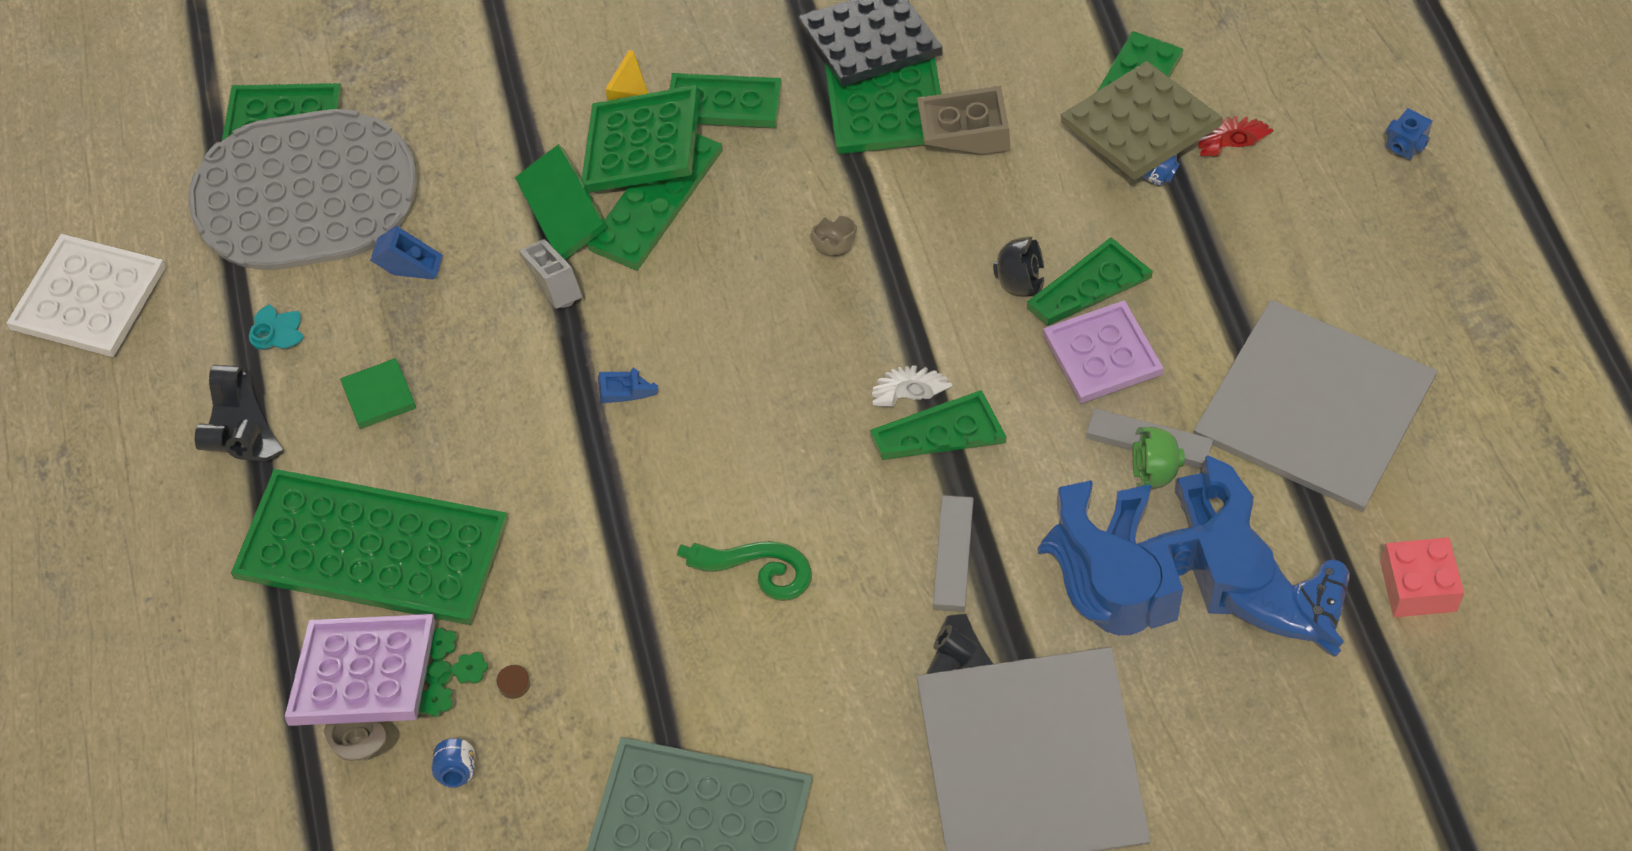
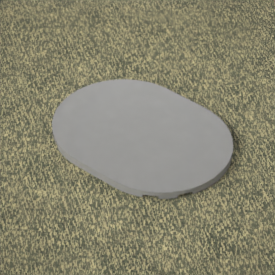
M331 109L260 120L232 131V135L222 142L215 143L204 155L203 162L197 172H194L189 190V207L193 223L201 238L216 254L239 266L260 270H274L340 260L362 254L374 248L379 236L395 226L399 227L408 215L416 194L417 175L407 144L391 126L376 117L372 118L362 115L359 111Z

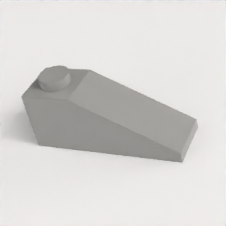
M545 239L519 250L522 259L545 297L556 309L568 307L575 300L582 298L572 267Z

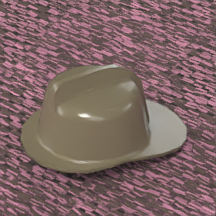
M380 722L325 724L324 729L326 740L340 758L350 761L368 760L369 756L380 750L387 736Z

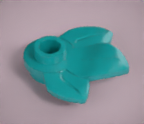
M268 304L256 313L254 317L255 324L251 327L249 333V341L257 349L263 350L272 346L280 349L293 347L304 338L303 334L297 331L301 323L300 311H291L277 314L273 306Z

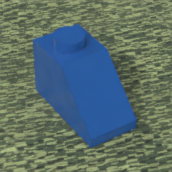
M395 226L377 238L370 261L392 275L433 280L437 276L443 254L400 227Z

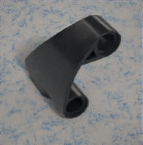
M213 365L209 374L213 408L209 424L199 423L196 427L194 438L196 449L228 452L230 456L236 459L269 461L283 454V449L275 439L261 413L241 366Z

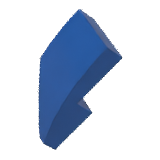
M634 367L630 372H599L598 375L600 403L637 400L654 396L658 393V385L654 382L652 384L648 383L639 376V371Z

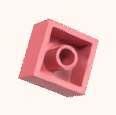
M1450 537L1386 543L1380 564L1393 618L1457 612L1464 595V590Z

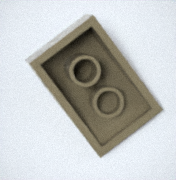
M1001 86L917 98L925 145L978 154L1010 150L1009 125Z

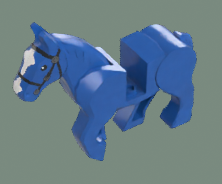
M1208 455L1205 457L1202 473L1177 478L1175 494L1179 498L1182 509L1187 516L1189 528L1160 534L1136 544V532L1146 512L1151 485L1117 491L1116 508L1107 531L1098 529L1087 516L1092 497L1093 482L1091 480L1058 488L1057 510L1060 515L1059 524L1055 525L1038 546V554L1048 553L1054 556L1061 566L1067 594L1075 610L1087 620L1094 621L1105 632L1118 636L1134 635L1143 631L1148 625L1153 629L1177 621L1183 594V587L1179 576L1193 570L1208 613L1235 614L1266 631L1289 638L1313 641L1333 657H1336L1341 652L1339 647L1344 641L1337 633L1336 628L1341 617L1348 585V569L1340 561L1327 560L1321 565L1313 578L1297 585H1292L1276 563L1271 548L1250 527L1254 496L1229 464ZM1210 498H1219L1224 503V506L1217 513L1209 501Z

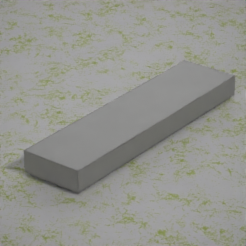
M1094 408L1086 439L1133 451V442H1140L1141 434H1135L1138 427H1157L1170 432L1175 437L1178 447L1184 450L1185 465L1203 469L1205 457L1210 455L1213 445V439Z
M942 495L933 610L965 612L973 497Z

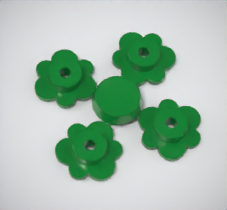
M437 628L434 631L430 655L436 661L427 666L425 681L430 687L428 691H422L418 710L421 714L429 713L431 717H437L440 712H447L452 708L453 702L450 699L452 691L449 688H443L451 681L452 674L457 677L458 682L461 684H465L468 681L476 684L483 679V673L488 670V664L484 661V656L480 652L461 655L458 659L459 662L453 664L452 667L449 663L440 661L445 658L447 653H452L455 650L454 643L457 640V635L454 631L445 632L443 628Z

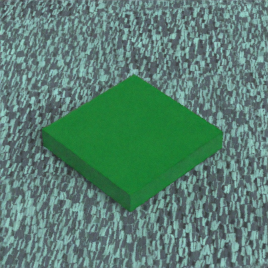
M396 358L340 378L359 429L416 409L414 399Z

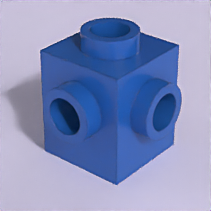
M1407 108L1398 120L1393 119L1386 130V135H1388L1386 148L1411 160L1418 151L1423 152L1430 140L1428 136L1433 120Z

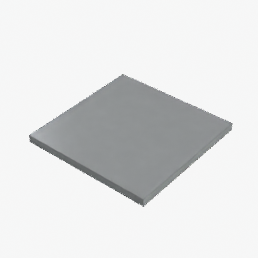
M1270 300L1198 422L1193 434L1213 439V445L1364 512L1433 383L1438 370Z
M1112 647L917 676L946 851H1107L1150 844L1151 841Z

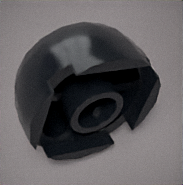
M1022 237L1009 241L1000 250L997 261H994L993 271L995 277L999 278L1003 287L1012 294L1030 296L1038 294L1043 289L1044 277L1039 279L1038 277L1039 268H1044V260L1039 242L1036 239L1032 240L1033 237Z

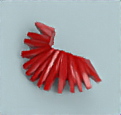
M1234 116L1233 119L1227 117V122L1222 118V126L1199 140L1198 147L1203 149L1200 151V156L1220 155L1222 153L1221 150H1223L1222 147L1226 146L1239 148L1254 145L1274 132V130L1268 128L1269 125L1267 123L1263 124V121H1258V119L1248 122V117L1246 116L1239 123L1238 116Z

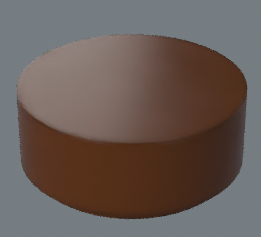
M519 665L506 666L497 675L498 689L506 698L516 699L522 697L529 690L530 679L528 673Z

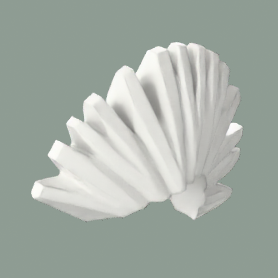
M905 366V371L898 367V371L892 369L891 373H885L886 378H879L877 380L879 385L873 387L872 397L876 398L873 400V405L894 406L898 398L902 397L913 400L930 399L953 385L951 382H947L948 378L946 376L943 377L941 373L937 374L935 370L927 373L928 368L926 367L918 373L917 366H912L911 369L909 366Z

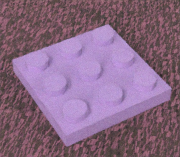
M1125 300L1043 328V336L1080 404L1163 375L1162 364Z

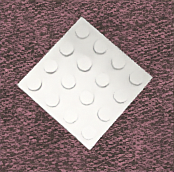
M60 234L8 319L7 325L13 331L114 357L166 265L162 259Z

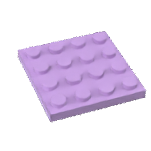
M434 615L309 620L285 714L288 726L417 720L436 624Z

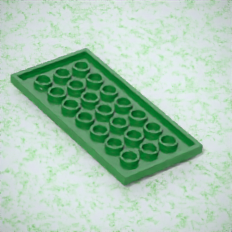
M274 469L231 574L237 580L414 615L433 614L435 619L471 626L503 536L508 516L506 512Z

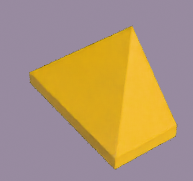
M628 50L605 88L607 101L648 94L634 51Z

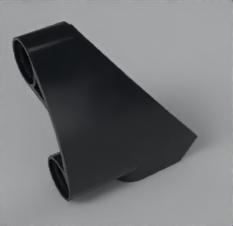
M967 614L946 616L935 639L933 648L937 651L926 674L993 665V662L981 646Z

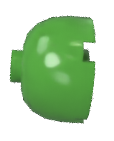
M1138 427L1135 434H1141L1140 442H1133L1132 455L1134 477L1141 478V482L1136 483L1137 487L1151 485V489L1163 487L1176 477L1179 467L1184 466V450L1178 447L1177 440L1170 432L1157 427Z

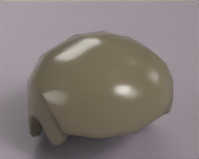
M839 215L835 221H829L827 217H824L818 225L812 227L810 239L819 252L826 255H841L852 247L857 226L852 219L845 215Z

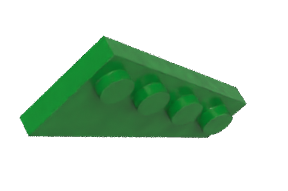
M1110 237L1028 300L1027 309L1048 326L1151 279L1153 271Z
M982 390L870 430V437L882 460L1006 443L1007 438Z

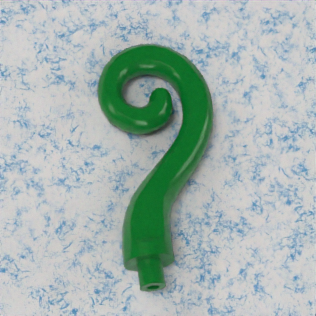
M755 542L729 549H714L698 543H693L691 547L681 544L677 551V556L686 559V566L706 572L723 571L763 558H773L788 563L794 568L796 574L793 582L786 586H778L771 582L773 576L785 574L786 565L781 562H769L758 573V584L761 591L774 600L787 601L795 599L808 589L812 581V570L806 557L796 548L781 542Z

